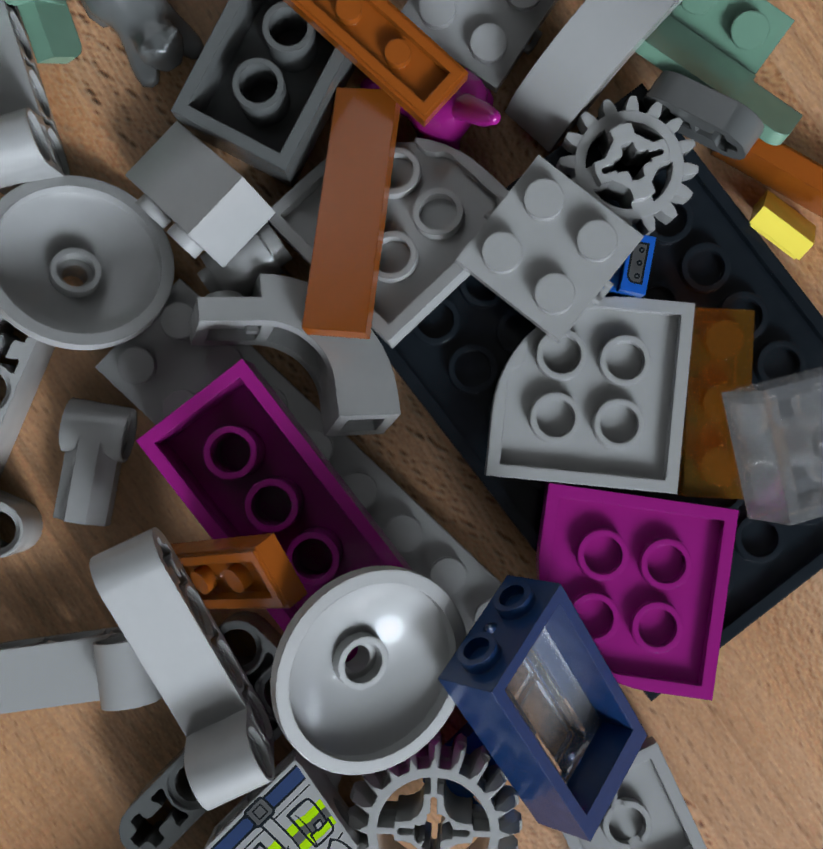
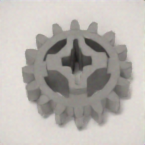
M629 96L622 111L617 112L613 102L610 99L603 100L598 109L599 120L586 111L580 115L576 125L581 134L568 132L561 144L567 152L573 155L561 157L556 164V168L564 175H570L573 182L630 226L635 224L639 233L650 235L655 230L654 216L660 222L667 225L678 215L672 203L683 205L691 198L693 192L681 182L690 180L699 173V166L684 162L683 157L696 144L694 139L677 140L675 133L683 123L680 117L670 120L667 124L659 120L662 111L661 103L656 101L647 113L639 111L637 96ZM634 131L639 132V133H641V134L647 136V137H648L649 139H651L652 141H650V140H648V139H646V138H644V137H642V136L636 134ZM600 137L601 144L599 149L602 158L594 162L591 167L586 168L588 149ZM620 158L625 166L635 165L638 167L644 165L633 178L628 171L617 173L615 170L610 172ZM666 169L664 187L659 197L654 201L652 195L655 193L652 180L660 171ZM602 194L617 201L620 208L610 205L598 195Z

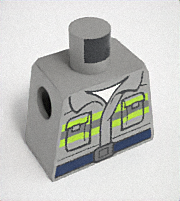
M294 748L274 768V781L249 792L214 827L204 849H357L360 831L352 829L346 823L349 807L324 771L306 760Z

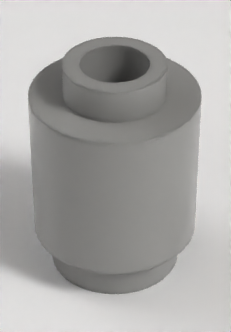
M267 222L224 268L206 251L202 253L200 258L206 267L197 274L210 293L231 290L241 293L243 297H250L259 273L282 275L284 272L281 267L293 258Z

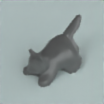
M80 0L90 19L103 28L111 27L115 30L124 47L134 75L143 87L154 88L160 81V70L170 72L181 65L183 56L191 60H197L204 48V44L198 34L174 10L168 0Z

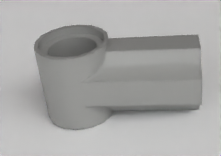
M75 397L68 401L59 429L60 450L65 452L53 514L54 518L80 525L103 527L111 525L121 465L128 460L136 436L137 412L134 408Z

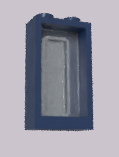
M507 575L438 677V680L535 820L541 825L591 842L642 747L647 733L563 586L560 583Z

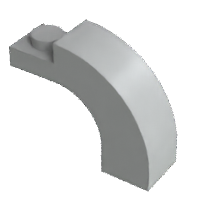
M586 0L534 64L512 97L505 113L550 153L576 125L580 115L585 111H589L601 92L627 60L683 0Z
M259 273L250 297H243L241 293L231 290L216 291L208 294L206 297H197L189 321L191 346L261 345L278 349L293 357L306 369L316 385L320 400L324 436L384 434L401 415L398 389L390 360L372 329L370 339L307 335L302 329L308 282L282 275Z

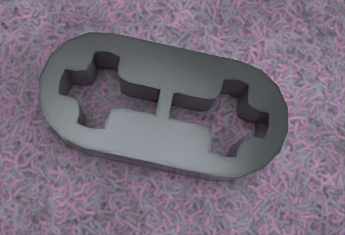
M665 70L660 73L643 98V105L647 111L656 101L662 104L659 120L667 124L670 120L680 117L683 123L677 131L678 133L694 139V141L732 159H744L765 128L757 114L744 104L674 71Z

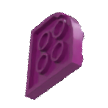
M546 482L536 551L537 580L560 583L563 586L619 684L648 692L712 701L739 510Z

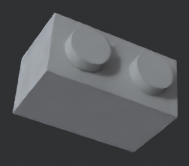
M178 121L125 174L144 193L136 203L163 229L172 220L175 222L168 229L167 233L194 259L205 250L223 268L276 213L241 174Z

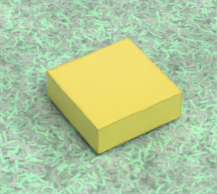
M767 190L754 205L749 222L750 226L791 258L800 260L814 245L816 226L771 191Z

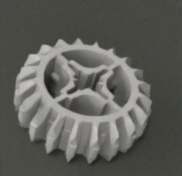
M439 730L429 741V745H425L407 760L383 771L362 775L365 781H357L353 784L350 798L355 805L349 807L346 823L352 829L360 831L357 849H407L398 841L411 843L417 849H450L457 844L472 843L473 837L478 838L466 849H518V840L513 834L520 833V830H522V815L514 809L519 804V795L512 785H505L508 779L497 764L488 766L490 753L484 745L476 748L469 755L466 753L467 737L462 732L454 738L452 746L442 745V734ZM425 778V784L416 793L399 795L398 801H387L401 786L411 781ZM446 779L464 786L475 795L481 804H473L472 798L460 797L452 793L446 785ZM432 797L437 799V814L442 815L441 823H438L436 839L432 838V823L427 822V814H430Z

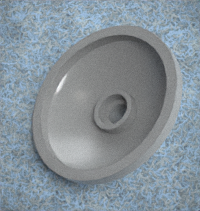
M64 175L24 183L0 199V314L24 334L40 342L63 349L98 350L125 343L145 331L161 314L172 290L175 269L174 256L164 229L136 203L137 199L107 182L83 176ZM67 276L78 277L83 282V285L78 287L68 285L63 278Z
M371 566L357 569L337 577L315 592L301 606L288 624L280 639L272 665L270 680L272 708L276 721L288 742L310 763L326 771L343 775H364L383 771L416 754L439 732L456 705L438 680V677L467 636L462 617L455 603L442 588L428 578L412 570L396 566ZM358 646L355 657L345 662L351 650Z

